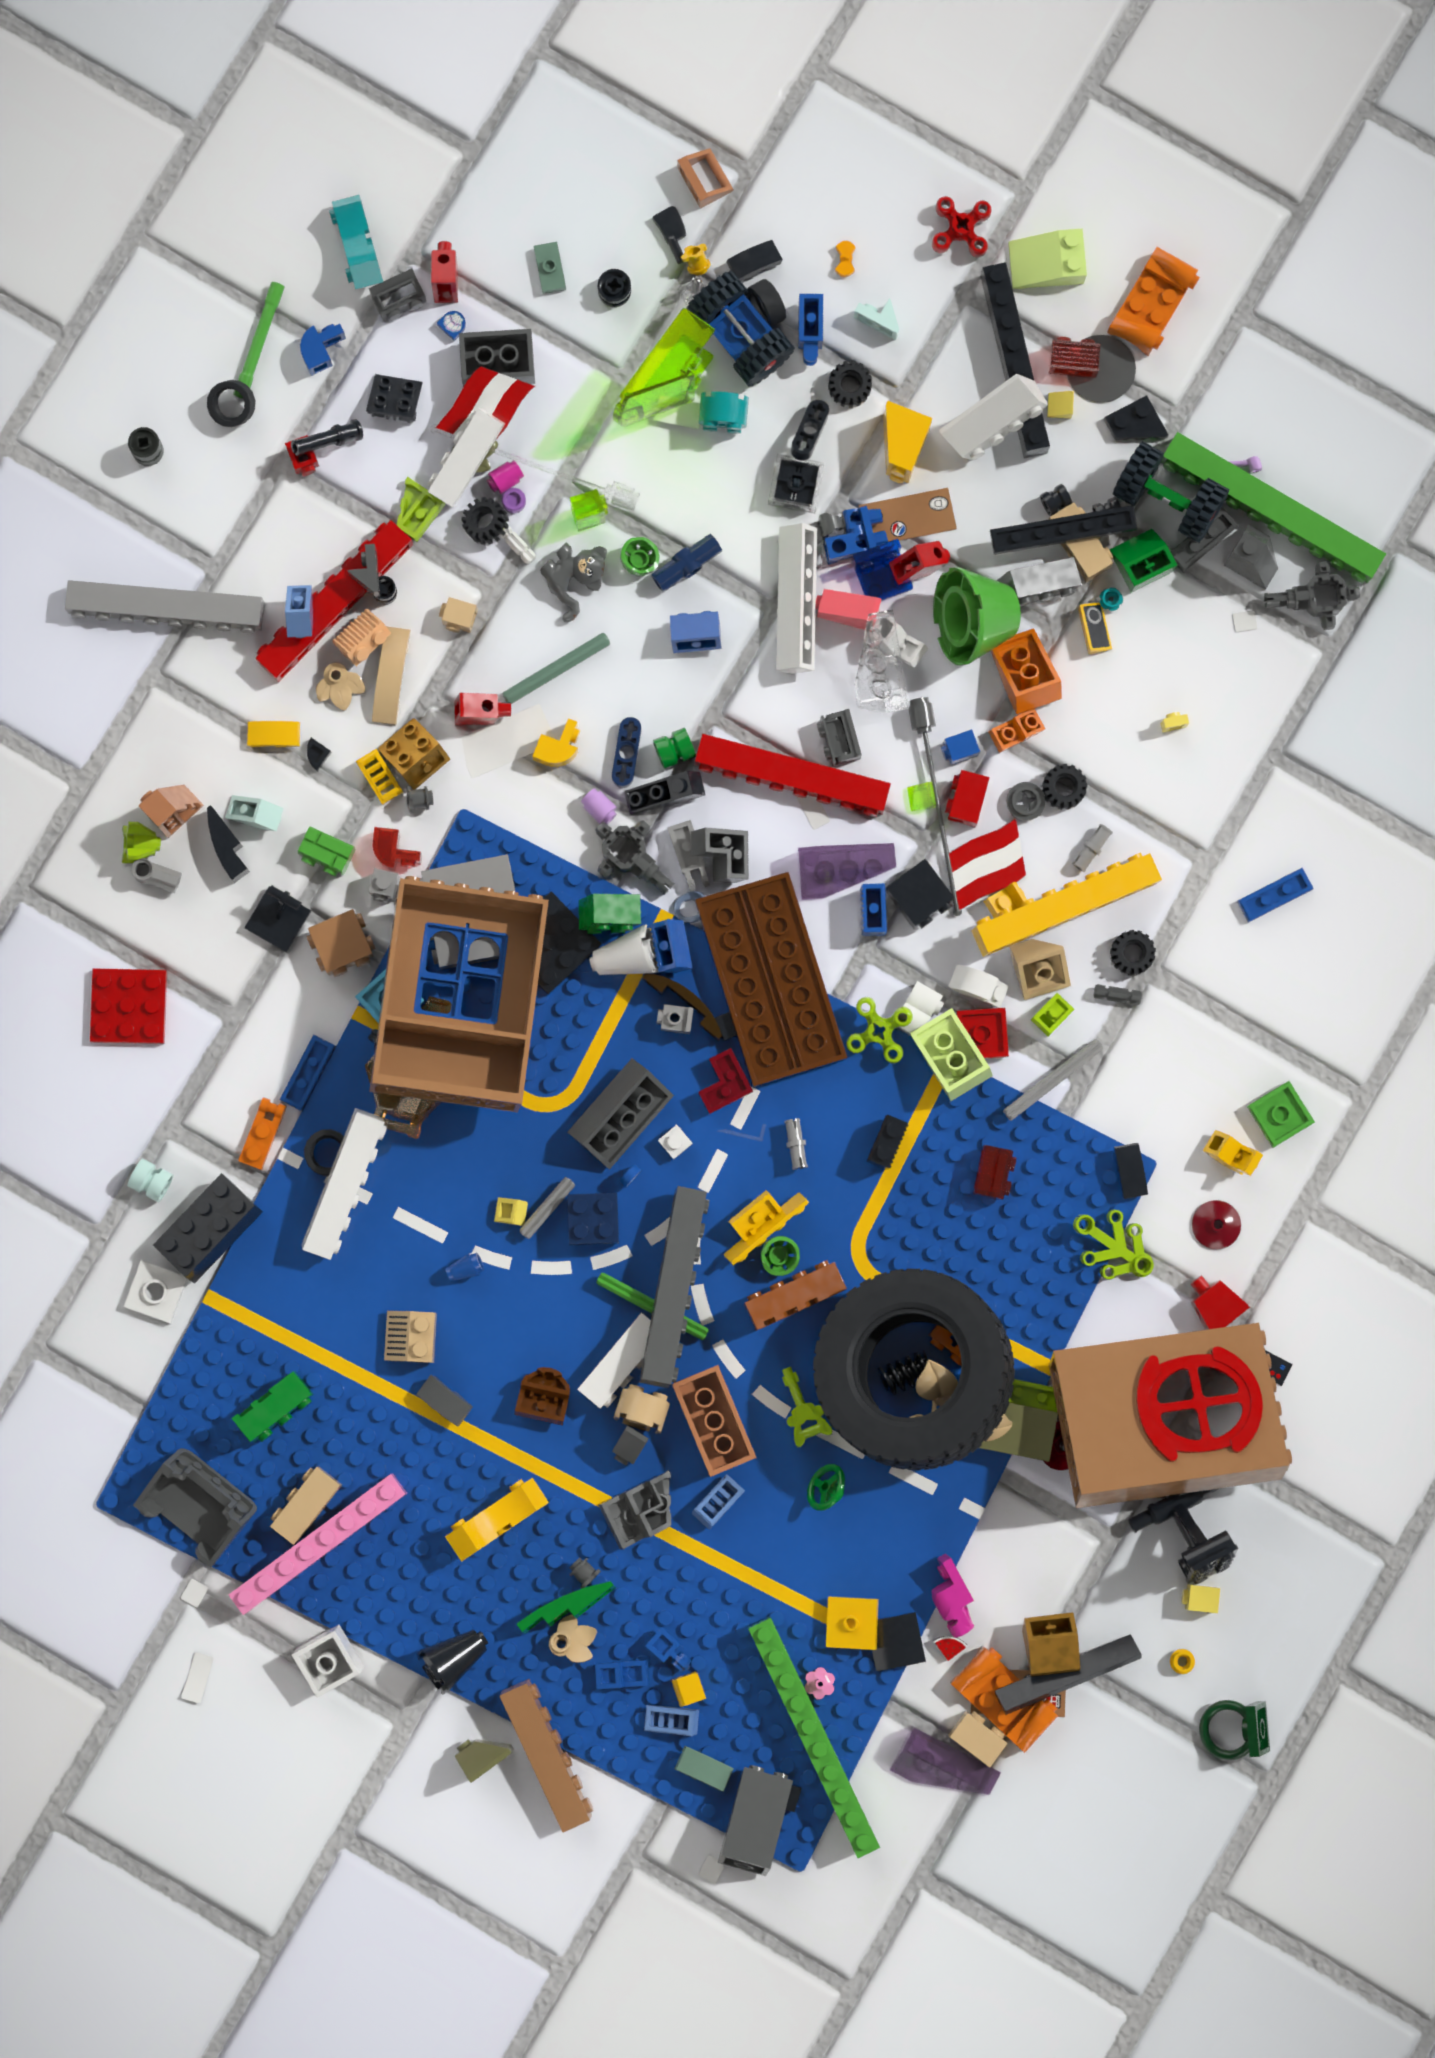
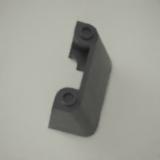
M182 1448L178 1449L162 1464L133 1504L145 1517H157L161 1513L198 1543L195 1549L198 1560L207 1564L210 1568L218 1561L257 1511V1506L248 1496L194 1453Z

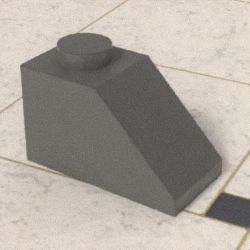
M627 1426L612 1451L616 1454L614 1459L626 1466L629 1462L634 1464L649 1438Z

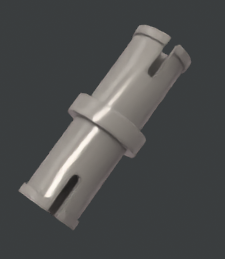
M1100 824L1090 840L1085 841L1083 844L1085 847L1072 864L1085 872L1096 855L1099 856L1102 852L1100 849L1113 832L1103 824Z
M796 1118L794 1121L793 1119L784 1121L788 1136L786 1145L790 1149L792 1170L807 1168L808 1164L804 1150L806 1141L802 1138L800 1119Z

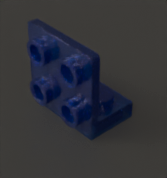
M899 539L889 541L852 556L851 562L865 596L881 598V601L913 589L911 581L898 585L889 565V562L901 555Z

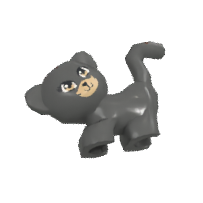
M566 542L556 552L560 560L555 563L550 559L540 569L541 574L547 580L551 593L556 595L562 603L570 606V611L563 615L562 619L564 622L573 621L580 613L579 602L567 594L572 577H575L578 582L585 584L592 591H599L601 588V578L605 567L604 560L607 554V549L598 546L591 550H582L575 557H572V548Z

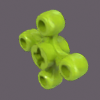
M862 997L856 1004V1010L861 1016L866 1018L868 1027L863 1033L850 1035L847 1040V1048L852 1053H860L868 1043L877 1042L883 1047V1055L887 1062H899L903 1057V1049L893 1041L892 1031L899 1026H908L913 1019L912 1011L907 1007H899L891 1017L882 1018L876 1012L875 1001L870 997ZM862 1004H869L870 1010H864ZM905 1013L907 1015V1019L901 1020L899 1018V1014ZM876 1025L885 1027L883 1035L880 1032H874ZM859 1040L861 1045L856 1047L852 1041ZM896 1050L898 1055L892 1057L889 1051Z

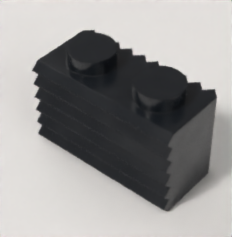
M887 1114L867 1162L885 1170L890 1169L901 1145L900 1142L905 1136L904 1133L907 1131L906 1128L909 1126L908 1123Z

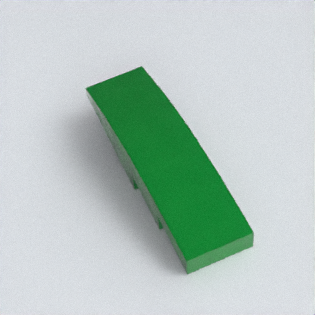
M609 1581L561 1596L518 1622L517 1626L526 1634L544 1619L550 1626L569 1612L577 1619L616 1587Z

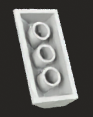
M1015 374L939 431L961 457L976 460L985 454V450L990 446L1000 444L1004 440V436L1021 429L1024 425L1023 423L1029 418L1039 416L1043 412L1042 409L1048 403L1034 380Z

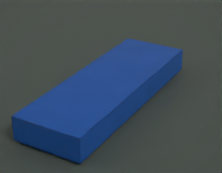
M1302 867L1238 900L1237 903L1249 923L1310 892L1314 888Z
M313 1034L279 1100L302 1111L336 1046Z

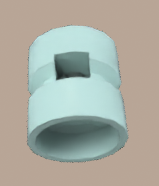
M142 1158L132 1172L127 1186L139 1193L145 1191L147 1197L159 1203L167 1192L174 1175L162 1168L156 1170L154 1164Z

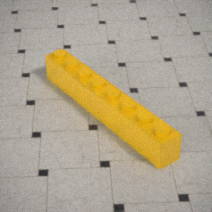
M1141 853L1135 854L1128 858V863L1121 865L1120 862H1116L1106 867L1107 871L1099 874L1098 871L1086 875L1085 881L1078 883L1077 880H1073L1063 885L1064 889L1061 891L1049 890L1041 894L1042 899L1034 901L1033 898L1021 902V907L1012 910L1009 907L998 912L999 917L992 920L989 916L976 922L977 926L971 932L982 956L990 955L1156 885L1162 878L1151 854L1149 853L1144 856Z

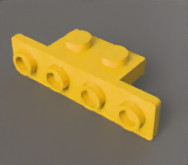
M765 1190L728 1221L742 1239L724 1253L725 1258L732 1265L742 1262L755 1247L763 1245L767 1237L773 1232L781 1230L790 1218L800 1214L809 1203L808 1200L799 1192L780 1207L771 1194Z

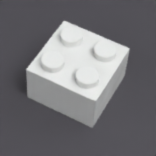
M339 1624L297 1647L292 1654L316 1698L359 1675L364 1668Z

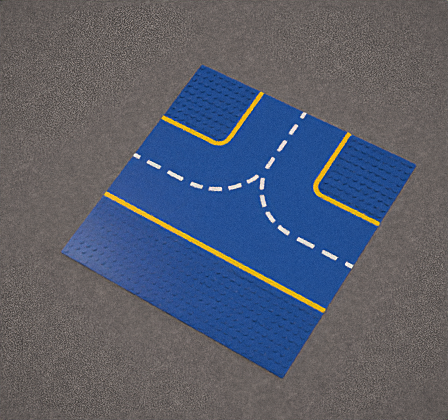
M462 809L458 813L430 869L508 854L515 891L519 893L518 896L528 897L530 894H536L544 898L552 891L578 919V900L591 894H631L466 809ZM640 898L641 924L633 927V930L642 925H647V928H650L651 924L666 919H679L675 915ZM684 923L692 968L678 973L657 972L648 974L669 978L686 987L707 1006L714 1018L728 1013L729 1009L705 932L690 923ZM611 930L602 931L601 934L593 935L604 946L625 934H611ZM429 941L426 970L432 973L454 975L457 967L441 970L439 964L434 965L432 950L436 949L435 941ZM389 947L370 983L387 968ZM589 957L549 995L539 985L537 986L523 1101L518 1113L369 1092L375 1053L374 1043L369 1040L368 1036L373 1029L378 1030L379 1023L359 1002L254 1202L263 1211L262 1214L230 1247L96 1503L97 1507L198 1559L195 1552L198 1543L161 1513L157 1517H145L133 1506L168 1458L181 1448L191 1451L248 1496L257 1506L255 1514L212 1566L228 1576L245 1583L295 1546L270 1527L273 1523L271 1517L279 1507L281 1509L286 1507L289 1503L286 1498L295 1487L298 1490L304 1483L302 1477L310 1468L314 1470L319 1466L341 1483L342 1486L297 1543L387 1476L394 1474L408 1494L270 1597L329 1628L339 1624L346 1637L427 1679L429 1677L422 1668L426 1663L423 1659L418 1660L417 1652L471 1630H475L477 1633L481 1631L488 1641V1644L485 1645L487 1651L450 1691L511 1722L499 1695L503 1690L530 1679L531 1684L535 1683L539 1689L541 1697L538 1699L542 1707L546 1706L550 1713L551 1720L549 1723L552 1729H557L562 1740V1743H560L562 1749L726 1833L744 1767L749 1768L750 1765L763 1768L764 1772L773 1775L774 1772L788 1775V1779L793 1780L792 1785L799 1786L802 1789L795 1812L785 1810L773 1858L797 1871H804L834 1812V1808L748 1627L769 1616L771 1617L804 1688L807 1683L806 1674L811 1671L814 1672L818 1667H822L827 1673L834 1675L835 1681L832 1684L834 1691L831 1695H825L822 1699H816L813 1694L807 1693L849 1781L906 1666L876 1671L872 1650L826 1647L828 1597L879 1599L878 1619L916 1612L919 1631L922 1636L936 1608L932 1598V1589L948 1580H944L937 1569L940 1566L937 1558L947 1554L955 1566H957L1012 1454L978 1448L973 1453H968V1456L959 1461L955 1460L952 1464L943 1467L939 1466L935 1469L903 1470L893 1468L870 1459L851 1446L836 1432L825 1414L821 1417L830 1425L833 1434H817L805 1439L804 1444L797 1448L794 1442V1427L787 1425V1419L789 1416H792L791 1412L796 1405L789 1387H785L782 1379L784 1377L782 1370L791 1367L793 1373H797L799 1378L797 1383L805 1403H813L814 1407L817 1405L821 1406L816 1394L817 1388L814 1385L813 1373L815 1371L813 1370V1359L816 1356L814 1351L816 1342L820 1339L818 1337L820 1330L827 1323L825 1320L831 1310L834 1311L836 1309L834 1306L842 1297L845 1299L847 1297L846 1293L855 1286L858 1288L860 1283L869 1278L874 1279L876 1275L884 1272L888 1274L890 1271L899 1269L904 1271L906 1269H926L951 1276L976 1292L996 1314L1006 1331L1014 1357V1379L1047 1386L1051 1378L1049 1363L1053 1351L1066 1348L1101 1278L1100 1268L1109 1262V1260L1096 1262L1093 1266L1082 1264L1080 1256L1084 1251L1098 1252L1109 1248L1089 1234L1077 1233L1074 1230L1073 1221L1078 1215H1089L1094 1219L1095 1227L1114 1239L1112 1224L1107 1221V1213L1113 1209L1121 1211L1123 1214V1230H1125L1141 1196L1124 1199L1122 1196L1114 1147L1124 1144L1040 1101H1036L1010 1121L1003 1111L1024 1093L993 1077L950 1101L913 1038L896 1028L892 1031V1039L903 1049V1057L899 1062H887L883 1055V1047L877 1042L868 1043L860 1053L850 1052L847 1048L848 1037L854 1033L866 1031L868 1022L865 1017L857 1012L855 1007L828 993L827 995L847 1059L753 1087L737 1036L723 1041V1038L717 1041L700 1027L704 1017L695 1009H693L690 1034L661 1031V1024H657L658 1010H663L664 1004L680 1007L691 1006L669 988L662 995L643 981L642 977L645 974L599 975L597 971L592 970ZM499 959L469 965L496 969ZM472 976L466 977L461 1006V1014L463 1016L479 1019L491 1018L495 981ZM430 982L424 983L421 996L424 1002L420 1005L421 1009L448 1014L451 1011L453 987ZM677 1014L670 1016L672 1022H678L680 1019ZM876 1025L874 1032H880L883 1035L885 1027ZM859 1040L852 1041L856 1047L861 1045ZM731 1048L753 1093L709 1115L698 1092L720 1081L709 1059ZM896 1050L889 1051L892 1057L898 1055ZM633 1058L652 1073L674 1096L609 1170L567 1132ZM357 1108L382 1117L385 1122L384 1126H387L383 1139H378L375 1148L378 1149L374 1162H369L366 1171L369 1172L367 1181L364 1186L360 1185L357 1194L360 1197L355 1209L351 1208L348 1214L351 1220L347 1231H342L339 1240H342L337 1255L333 1253L331 1260L302 1249V1242L328 1177L315 1173L308 1166L304 1157V1148L307 1140L320 1130L332 1129L344 1136L353 1112ZM888 1114L907 1122L909 1126L906 1128L907 1131L900 1142L901 1145L891 1164V1168L885 1170L867 1162V1159L884 1118ZM799 1118L802 1138L806 1141L804 1150L808 1167L792 1170L790 1149L786 1145L788 1136L784 1121L790 1119L794 1121V1119ZM678 1125L693 1144L673 1159L658 1140L674 1126ZM331 1138L319 1141L314 1149L316 1162L326 1168L332 1167L341 1145ZM1141 1153L1146 1183L1148 1184L1157 1163L1154 1159ZM633 1164H636L642 1171L625 1189L619 1183V1179ZM565 1177L575 1184V1187L569 1194L617 1193L619 1244L570 1246L567 1196L532 1237L527 1239L520 1233L522 1226L494 1222L498 1197L526 1201L528 1203L526 1223ZM677 1186L707 1192L706 1199L709 1200V1208L707 1214L702 1216L701 1223L705 1224L703 1237H698L697 1247H701L699 1260L698 1262L694 1261L692 1270L696 1271L694 1286H689L688 1295H692L690 1309H685L684 1314L689 1319L708 1328V1333L704 1340H700L687 1332L680 1335L679 1343L683 1344L681 1357L676 1358L675 1367L679 1368L676 1382L718 1365L756 1455V1458L711 1477L672 1384L669 1388L639 1383L641 1369L639 1370L637 1367L630 1373L633 1378L624 1389H627L632 1384L644 1388L643 1392L653 1395V1392L668 1396L667 1402L670 1403L661 1433H655L656 1428L650 1427L649 1432L631 1427L649 1439L635 1463L629 1462L627 1466L614 1459L616 1454L612 1452L628 1426L622 1423L624 1418L614 1419L623 1388L619 1386L613 1393L617 1396L608 1408L603 1405L601 1409L578 1390L641 1313L651 1320L652 1313L599 1286L596 1281L601 1273H605L655 1299L673 1197ZM765 1190L771 1194L780 1207L799 1192L809 1202L800 1214L790 1218L781 1230L775 1231L767 1237V1240L775 1236L788 1237L799 1248L800 1259L798 1266L793 1272L783 1276L772 1275L764 1269L761 1262L763 1245L755 1247L742 1262L732 1265L724 1256L725 1252L742 1239L728 1221ZM1116 1212L1112 1215V1220L1114 1222L1118 1219V1214ZM1081 1220L1079 1227L1083 1229L1086 1223L1084 1220ZM477 1252L483 1262L484 1271L480 1272L479 1276L451 1282L447 1276L446 1268L468 1253L474 1254ZM1091 1254L1085 1257L1087 1263L1092 1260ZM828 1260L829 1264L835 1262L847 1288L846 1290L756 1331L744 1306V1303L748 1301V1296L759 1291L763 1295L771 1291L770 1286L780 1281H783L785 1285L793 1281L791 1276L804 1270L806 1274L816 1271L814 1266ZM387 1311L437 1313L434 1363L384 1360ZM913 1322L901 1325L887 1333L874 1348L868 1364L867 1381L871 1396L880 1410L903 1418H909L916 1414L926 1415L931 1413L932 1400H926L918 1395L916 1391L917 1378L915 1379V1387L912 1388L906 1382V1390L902 1391L899 1386H896V1394L893 1395L890 1390L886 1392L877 1369L881 1367L887 1372V1364L889 1363L896 1368V1360H900L905 1365V1357L909 1356L914 1361V1353L916 1352L923 1357L924 1350L928 1360L934 1361L948 1369L959 1382L962 1366L950 1358L952 1353L944 1348L940 1351L930 1343L932 1338L928 1335L936 1324ZM951 1335L950 1338L953 1341L951 1345L954 1347L958 1344L954 1336ZM548 1367L559 1371L570 1386L569 1401L563 1426L514 1415L521 1382L526 1375L536 1371L537 1368ZM292 1371H296L314 1394L310 1397L312 1402L301 1411L298 1408L290 1414L293 1418L283 1426L277 1424L271 1429L273 1434L263 1442L259 1439L256 1442H250L231 1418L241 1414L253 1401L262 1397L270 1388ZM430 1375L436 1376L449 1389L457 1392L473 1406L459 1427L451 1423L416 1395ZM806 1420L801 1425V1430L818 1423L816 1420ZM836 1464L842 1468L845 1474L843 1497L827 1510H814L807 1500L809 1482L815 1472L822 1466ZM669 1471L671 1474L669 1479L671 1526L620 1550L599 1504ZM827 1472L819 1480H829L835 1472ZM727 1474L745 1492L709 1530L692 1514V1511ZM533 1478L549 1503L461 1562L445 1538L446 1535L453 1531L451 1526L461 1519L467 1522L512 1492L509 1487L522 1479L525 1483ZM725 1484L722 1486L732 1497L735 1495ZM815 1487L814 1497L816 1502L820 1503L821 1493L819 1488ZM718 1492L715 1494L725 1504L728 1503ZM711 1499L708 1503L719 1512L721 1509ZM704 1507L701 1509L711 1519L714 1518V1516L710 1514ZM579 1558L582 1560L588 1558L587 1562L595 1570L600 1569L601 1572L586 1587L611 1581L616 1588L577 1618L578 1626L593 1627L597 1630L594 1641L587 1647L592 1653V1659L586 1662L575 1663L566 1656L554 1655L549 1648V1639L557 1632L560 1620L550 1626L544 1619L526 1634L520 1630L517 1623L559 1597L580 1590L582 1584L573 1575L570 1576L572 1570L569 1567ZM569 1612L564 1617L572 1615V1613ZM661 1627L680 1643V1646L674 1652L677 1655L682 1652L692 1661L689 1664L690 1668L688 1670L685 1669L683 1672H680L671 1663L674 1660L671 1656L663 1663L645 1646ZM559 1641L557 1644L558 1648L566 1646L565 1641ZM648 1660L650 1685L612 1689L596 1688L595 1664ZM695 1671L699 1675L706 1699L680 1707L671 1680ZM646 1705L698 1709L697 1735L686 1736L644 1731ZM655 1712L654 1726H658L659 1712ZM665 1713V1727H668L669 1713ZM676 1714L675 1727L678 1728L679 1714ZM686 1715L685 1728H688L689 1716ZM684 1746L734 1768L724 1792L675 1770Z

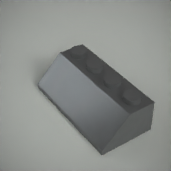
M631 1058L567 1133L610 1170L674 1095L652 1073Z

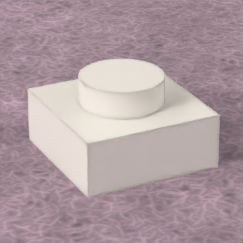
M678 1125L674 1126L658 1140L673 1159L693 1144Z

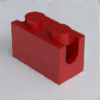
M961 770L959 776L954 775L951 789L955 790L953 799L948 798L945 813H949L947 820L976 827L990 777Z

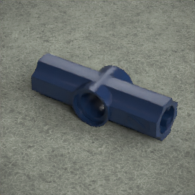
M710 533L690 548L685 547L671 558L670 562L652 573L651 577L658 588L665 592L682 579H688L701 570L702 565L720 554L722 548Z

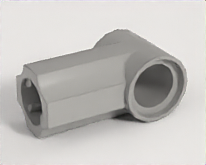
M144 858L134 861L131 868L133 876L140 883H147L172 893L176 892L182 875L181 872L152 863ZM141 865L150 867V872L144 877L137 875V869Z

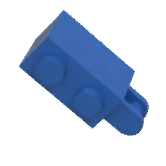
M799 294L798 349H803V362L807 366H813L817 362L818 349H822L823 294Z

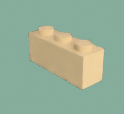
M1072 503L1052 515L1049 519L1084 514L1085 511L1082 507H1077L1075 503ZM1100 537L1061 543L1070 558L1074 557L1077 569L1086 583L1110 569L1113 564V555L1107 547L1103 548L1099 541Z
M319 1466L314 1470L310 1468L302 1477L304 1483L298 1490L295 1487L286 1498L289 1501L284 1509L279 1507L271 1517L273 1523L270 1527L293 1545L297 1544L342 1486L341 1483Z

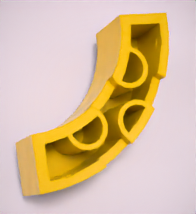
M533 1478L525 1483L522 1479L509 1487L512 1492L467 1522L461 1519L451 1526L453 1531L446 1535L445 1538L461 1562L549 1503Z

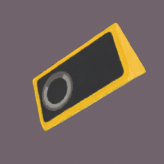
M1100 603L1079 605L1078 612L1088 655L1112 650L1104 611Z

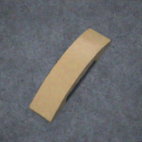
M386 626L392 634L387 637L382 645L372 722L396 725L405 658L408 652L411 630Z

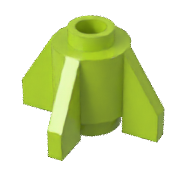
M128 821V826L123 825L124 850L122 863L132 864L138 859L155 856L156 851H160L161 839L156 836L155 831L139 822Z

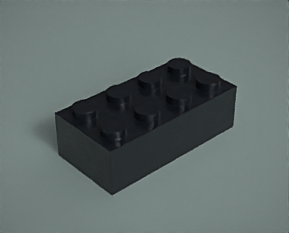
M221 1173L153 1246L185 1278L195 1284L263 1211L229 1178Z

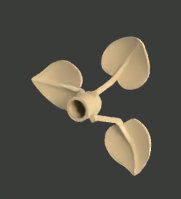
M928 1360L924 1370L917 1379L916 1391L922 1398L932 1400L931 1412L937 1409L938 1405L941 1407L950 1398L957 1387L958 1381L948 1369L934 1361ZM916 1414V1415H913V1416H911V1417H909V1418L919 1417V1416H923V1415H921V1414ZM1003 1414L1002 1421L997 1429L993 1430L994 1433L987 1441L998 1439L1010 1430L1012 1421L1005 1414Z

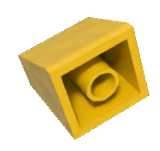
M887 401L883 416L886 475L890 476L889 478L894 482L902 484L904 481L909 483L930 431L933 418Z

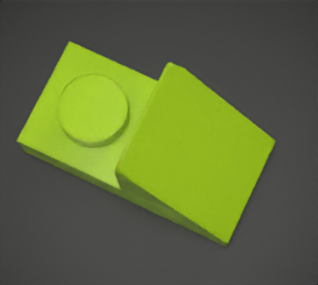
M1056 993L1035 1014L1031 1021L1049 1037L1075 1009Z

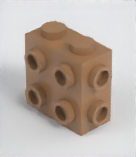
M351 909L308 928L310 935L306 937L311 949L316 948L320 957L316 958L321 972L326 970L329 976L333 974L334 977H338L347 973V968L353 965L361 967L371 962L370 958L374 957L372 950L376 948L371 936L366 937L362 928L366 927L361 913L356 915L355 911Z

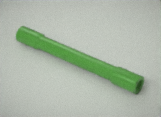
M271 282L256 332L243 370L238 378L239 381L248 385L249 388H251L257 363L285 288L284 285L277 282ZM234 390L233 395L243 399L242 395Z

